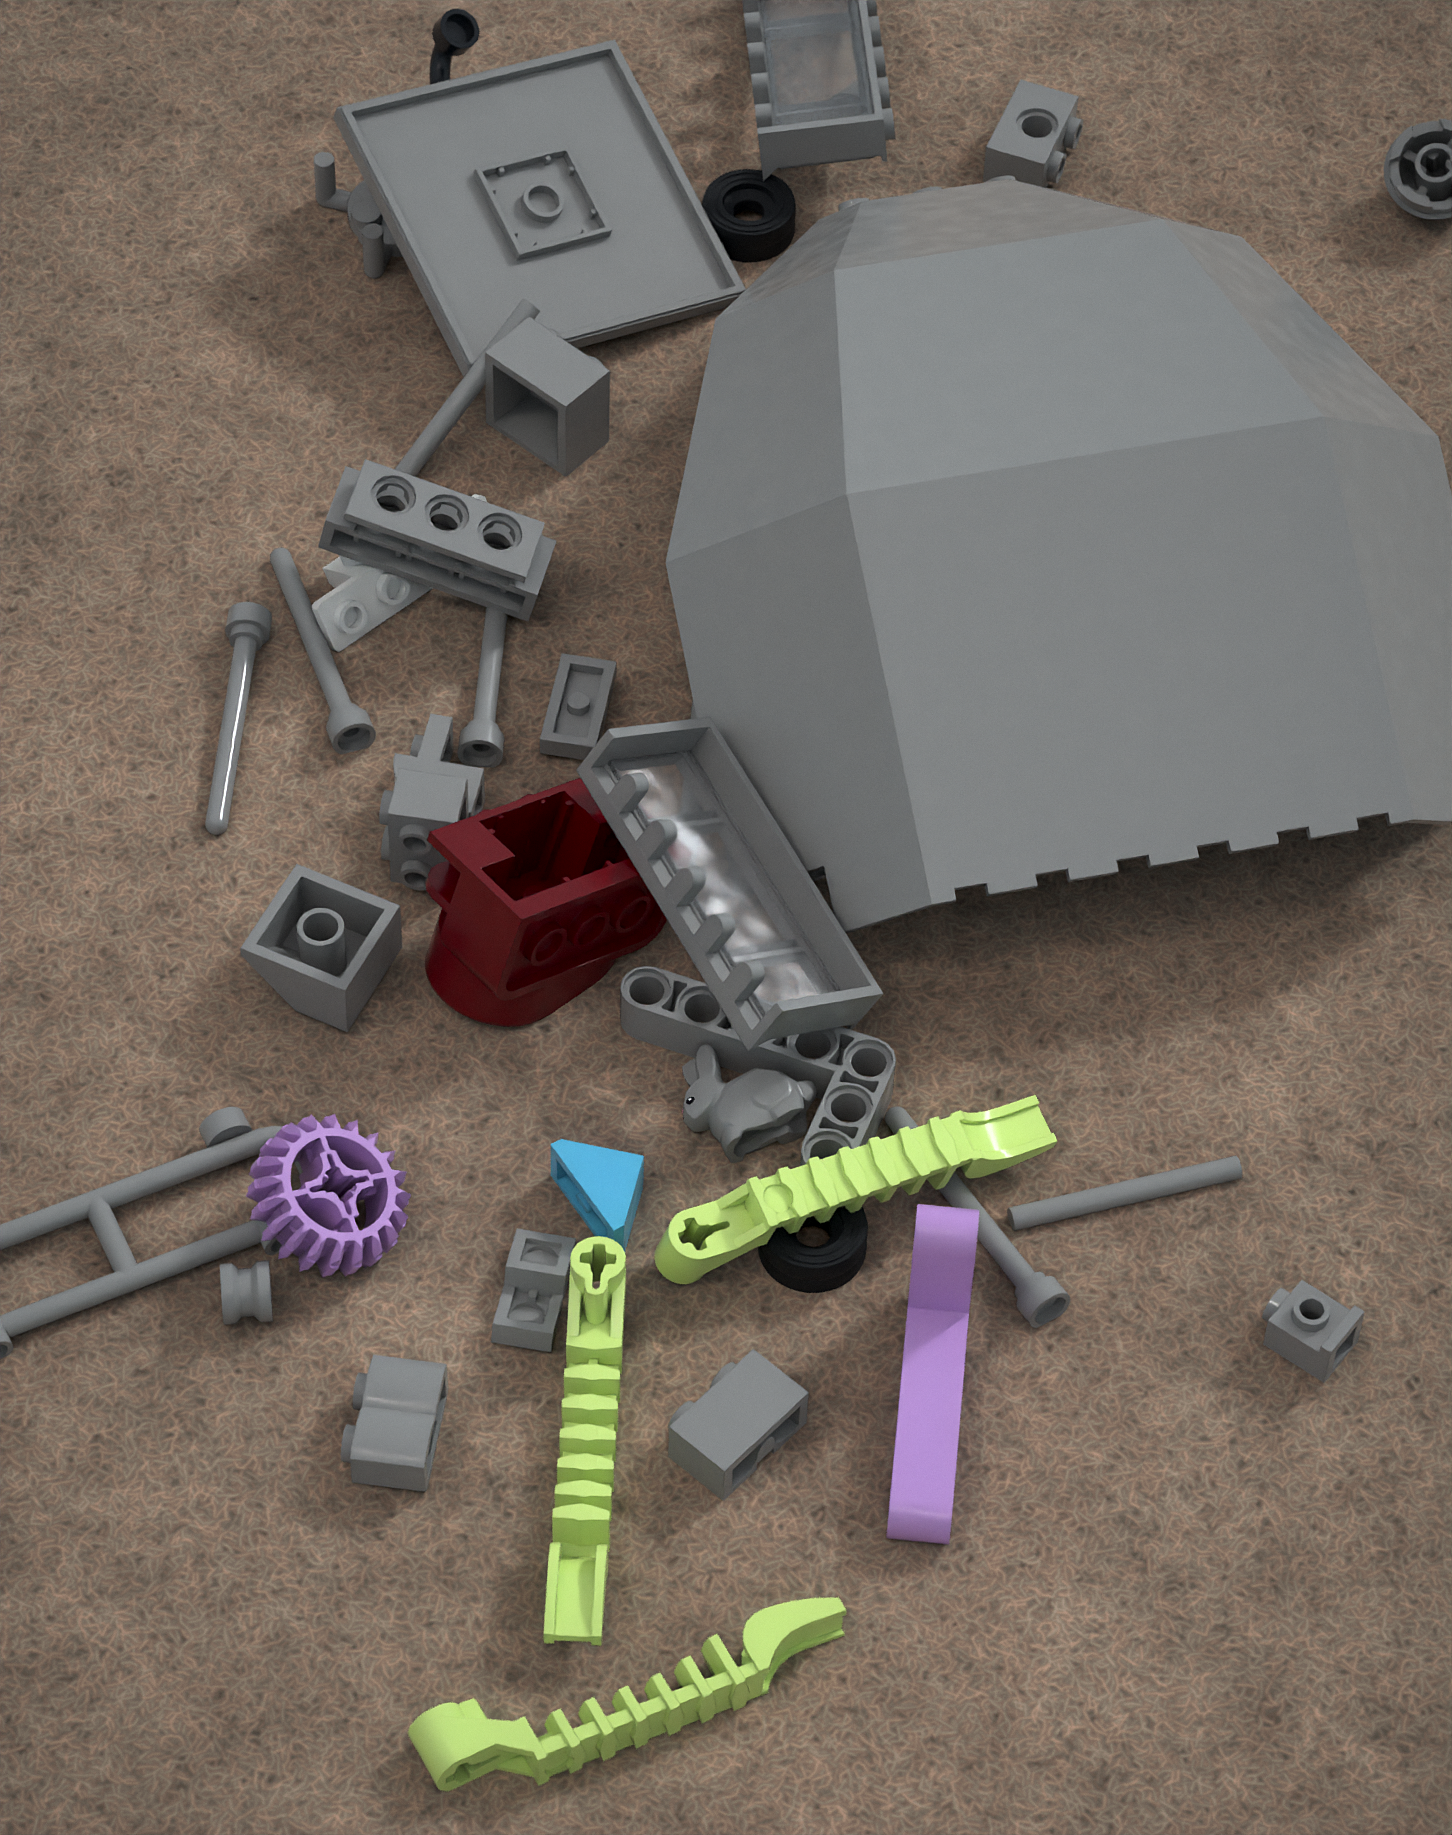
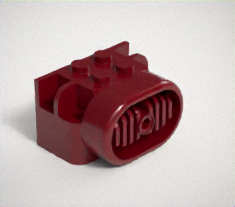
M581 778L536 794H527L519 800L491 810L485 809L477 815L429 832L427 841L447 861L432 867L425 882L426 891L442 908L425 957L426 976L432 989L443 1002L463 1016L477 1022L493 1026L517 1027L535 1023L549 1016L601 980L613 966L616 958L648 945L660 933L667 921ZM639 807L647 821L653 820L644 810H642ZM675 840L666 853L677 871H679L681 868L688 866L691 854Z

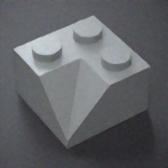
M296 864L241 946V956L295 1011L348 1032L402 949L401 907L396 903Z

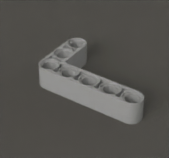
M652 966L636 967L627 972L622 979L620 986V1022L624 1031L631 1037L696 1058L700 1046L704 1044L710 1045L715 1050L721 1067L742 1074L753 1068L778 1070L797 1082L804 1080L813 1082L817 1090L816 1098L822 1099L802 1143L800 1166L805 1165L810 1158L818 1156L819 1159L835 1155L840 1148L848 1146L850 1149L865 1145L870 1138L875 1137L892 1099L896 1057L894 1050L888 1043L844 1027H836L769 1039L752 1050L747 1051L706 983ZM757 1000L765 1014L773 1006L772 1004ZM848 1120V1121H853V1122L848 1123V1122H842V1121Z

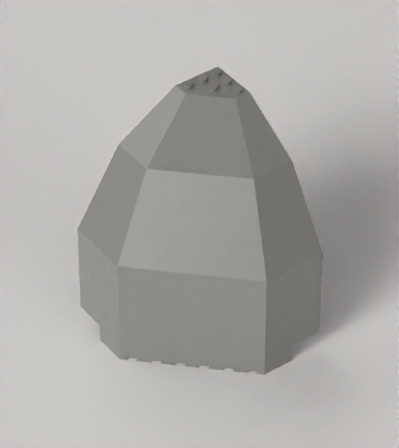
M1010 175L995 177L985 183L946 189L927 187L917 190L912 194L875 200L855 198L839 204L838 212L819 219L715 319L665 562L696 717H711L813 882L823 878L827 879L833 913L846 934L932 906L954 903L956 901L954 890L984 885L988 897L1034 889L1038 886L1036 876L1065 871L1068 882L1108 876L1119 872L1117 862L1146 857L1148 868L1197 860L1199 858L1197 848L1226 843L1228 854L1273 847L1279 844L1277 835L1279 833L1306 829L1308 840L1347 834L1359 830L1357 820L1382 815L1386 817L1387 826L1403 823L1452 825V494L1439 437L1241 236L1016 181L1015 177ZM723 847L732 895L754 896Z

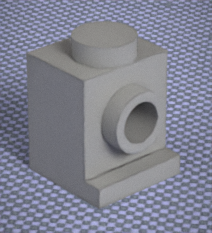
M1301 1280L1291 1293L1280 1288L1268 1302L1262 1318L1267 1321L1263 1345L1325 1383L1357 1344L1365 1311L1355 1305L1350 1310Z

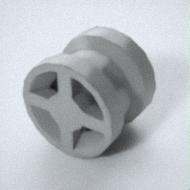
M269 1260L256 1261L251 1268H237L233 1263L220 1264L223 1324H237L244 1317H255L260 1322H273Z

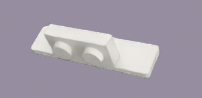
M474 494L471 496L487 502L486 498L482 495ZM339 555L340 557L323 567L328 582L335 589L312 604V610L329 648L340 652L433 588Z

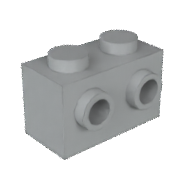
M399 768L394 790H384L379 812V823L386 825L382 838L381 859L390 861L391 882L402 883L413 890H426L425 882L430 869L438 863L447 861L427 841L429 832L469 818L468 778Z

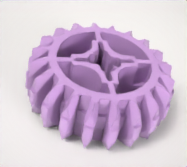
M335 1114L326 1116L320 1123L313 1115H310L309 1117L302 1118L297 1125L292 1122L289 1125L286 1124L276 1133L273 1139L269 1138L261 1147V1153L250 1169L249 1175L254 1181L249 1185L246 1197L258 1202L252 1209L250 1220L263 1221L268 1226L262 1232L261 1241L276 1238L282 1245L279 1248L278 1259L287 1258L293 1253L299 1257V1272L309 1270L316 1262L322 1278L332 1275L338 1268L346 1277L349 1274H354L361 1266L364 1268L373 1266L382 1257V1253H387L397 1243L398 1233L405 1227L406 1220L408 1219V1216L402 1210L409 1204L411 1194L398 1188L405 1181L404 1178L407 1172L393 1170L389 1165L394 1160L395 1150L381 1153L376 1148L378 1133L370 1134L364 1138L359 1135L358 1120L348 1122L341 1129ZM299 1161L303 1171L299 1176L301 1187L298 1190L292 1191L291 1168L294 1162ZM364 1200L366 1221L364 1229L359 1231L355 1218L359 1215L356 1204Z

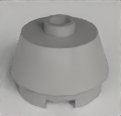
M1439 119V121L1412 125L1396 138L1387 152L1384 162V180L1387 190L1402 209L1417 217L1429 220H1441L1452 217V120Z

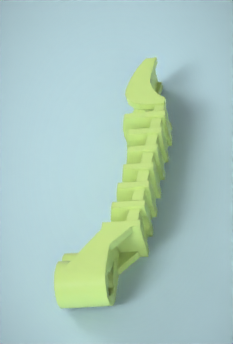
M1036 1095L988 1111L968 1113L960 1110L951 1113L949 1117L941 1120L938 1116L930 1118L925 1125L910 1129L908 1126L900 1128L895 1135L880 1139L878 1136L873 1137L865 1145L853 1149L846 1146L840 1148L835 1155L819 1159L816 1156L808 1159L805 1165L789 1169L787 1166L779 1168L775 1175L760 1180L757 1176L749 1178L745 1184L716 1201L679 1212L671 1220L656 1247L655 1264L659 1272L666 1279L677 1284H690L700 1280L705 1273L756 1247L767 1244L776 1228L783 1226L789 1234L798 1232L806 1218L814 1216L819 1223L827 1222L838 1207L845 1206L852 1213L860 1210L866 1199L871 1196H875L880 1203L886 1202L891 1199L898 1187H902L908 1195L919 1192L926 1179L935 1190L944 1188L957 1167L960 1166L966 1178L973 1179L987 1176L1053 1148L1057 1143V1139L1048 1128L1038 1107L1039 1101Z
M601 1236L589 1237L580 1241L573 1248L570 1256L566 1368L564 1369V1398L562 1399L561 1407L562 1429H560L559 1434L560 1458L557 1460L555 1508H553L552 1512L553 1542H550L544 1643L554 1644V1640L591 1642V1645L602 1646L608 1552L610 1550V1522L612 1521V1492L614 1491V1462H616V1432H618V1403H620V1374H622L626 1302V1255L619 1243ZM600 1281V1287L594 1289L593 1282Z
M839 1597L795 1600L764 1608L754 1613L747 1620L743 1629L744 1649L742 1651L741 1666L737 1667L718 1634L707 1638L701 1649L703 1659L712 1673V1677L704 1679L692 1657H685L678 1662L674 1671L680 1689L671 1691L662 1674L658 1673L650 1677L644 1688L648 1701L639 1704L627 1685L619 1689L613 1696L612 1705L615 1713L605 1716L595 1697L584 1701L578 1712L582 1725L573 1729L560 1708L550 1713L544 1725L547 1733L537 1738L525 1716L515 1721L487 1719L478 1701L470 1699L459 1704L452 1702L440 1704L427 1710L410 1725L408 1736L437 1788L441 1791L453 1790L495 1769L534 1777L539 1786L548 1782L550 1776L562 1771L569 1770L571 1774L582 1769L583 1763L599 1757L605 1761L615 1756L616 1751L631 1745H635L636 1748L647 1744L652 1737L665 1732L670 1736L679 1732L682 1726L697 1720L704 1723L712 1719L716 1713L729 1708H733L735 1711L744 1707L748 1700L768 1693L774 1674L780 1665L792 1655L843 1637L842 1619L846 1615V1608Z

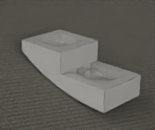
M516 1229L505 1266L503 1290L492 1323V1343L545 1352L552 1351L570 1276V1256L573 1248L576 1246V1238Z

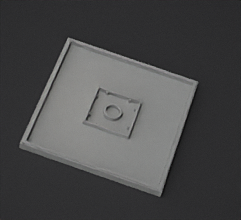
M615 40L340 106L335 111L333 119L463 377L522 299H526L540 310V313L534 319L547 329L557 331L566 342L575 348H581L724 309L731 305L746 290Z

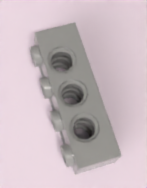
M365 459L361 471L345 466L324 523L318 548L529 621L556 540L542 535L545 525L542 521Z

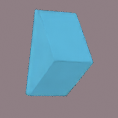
M564 1139L550 1144L551 1177L594 1236L607 1237L616 1241L625 1252L643 1190L644 1156Z

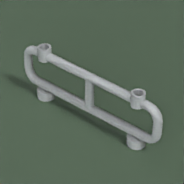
M226 1107L217 1110L206 1117L199 1127V1132L207 1148L0 1224V1250L89 1218L114 1271L111 1274L0 1315V1359L10 1355L13 1351V1344L10 1338L259 1243L262 1244L267 1255L272 1256L279 1253V1248L282 1245L276 1238L261 1241L262 1232L268 1227L266 1222L251 1220L137 1263L112 1209L260 1154L261 1147L269 1138L273 1139L282 1127L269 1126L252 1131L242 1109ZM296 1161L294 1163L301 1174L303 1172L299 1161Z

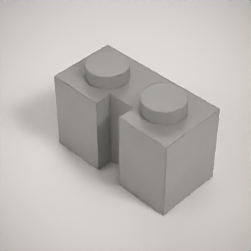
M752 1349L737 1364L734 1362L726 1364L714 1377L710 1389L695 1403L687 1401L677 1409L668 1424V1457L724 1501L757 1470V1463L770 1451L774 1454L807 1423L809 1392L756 1350Z

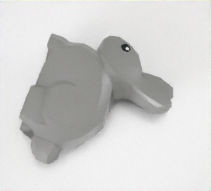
M705 1044L699 1047L695 1059L688 1061L682 1066L683 1076L690 1087L686 1092L682 1108L683 1122L693 1132L710 1130L715 1139L721 1144L725 1155L731 1163L740 1162L744 1159L745 1154L764 1148L775 1141L785 1144L795 1141L806 1134V1112L817 1095V1090L812 1081L804 1080L797 1082L778 1070L753 1068L739 1077L724 1083L721 1078L717 1054L710 1045Z

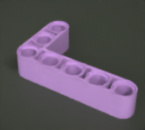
M917 1204L887 1539L949 1544L968 1319L980 1210Z

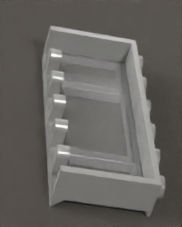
M742 0L763 181L777 168L787 169L872 159L875 156H881L882 162H887L885 140L895 139V128L876 0Z
M711 717L611 728L605 732L576 771L747 1051L752 1050L769 1039L842 1026L853 1029L884 993Z

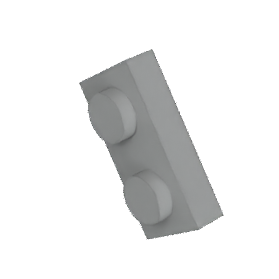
M561 654L540 736V753L581 760L587 757L602 737L617 676L616 661Z

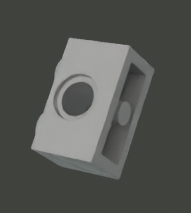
M1020 79L986 146L983 182L995 177L1010 175L1014 176L1016 181L1046 188L1049 182L1058 183L1066 163V153L1064 152L1066 148H1076L1083 128V119L1076 118L1079 96Z

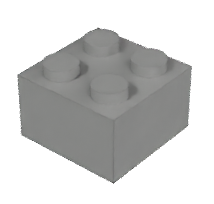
M531 317L526 318L485 351L486 423L565 477L609 442L610 370L605 368L597 358L587 356L566 342L557 331L547 329Z

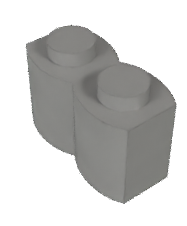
M373 1355L368 1373L359 1372L357 1374L353 1392V1409L360 1410L356 1425L346 1424L341 1444V1461L350 1462L352 1483L422 1492L427 1491L448 1395L447 1364Z

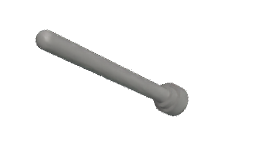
M276 548L270 554V562L331 712L328 716L326 731L332 746L339 754L369 748L376 738V731L369 714L356 704L351 703L325 636L313 613L311 602L291 553L286 548Z
M253 602L234 604L230 607L227 616L225 633L234 649L205 820L207 831L213 835L223 834L228 827L255 653L261 649L262 645L270 637L272 614L266 607Z
M486 607L473 720L460 732L457 754L459 760L466 766L494 768L503 759L505 741L504 735L495 723L507 614Z
M895 1106L886 1112L885 1122L894 1134L900 1128L907 1126L910 1129L919 1127L902 1107ZM954 1172L946 1186L938 1190L954 1208L980 1210L977 1239L1015 1285V1296L1018 1299L1016 1303L1017 1309L1033 1328H1038L1061 1316L1070 1304L1069 1294L1055 1277L1046 1276L1043 1272H1035Z

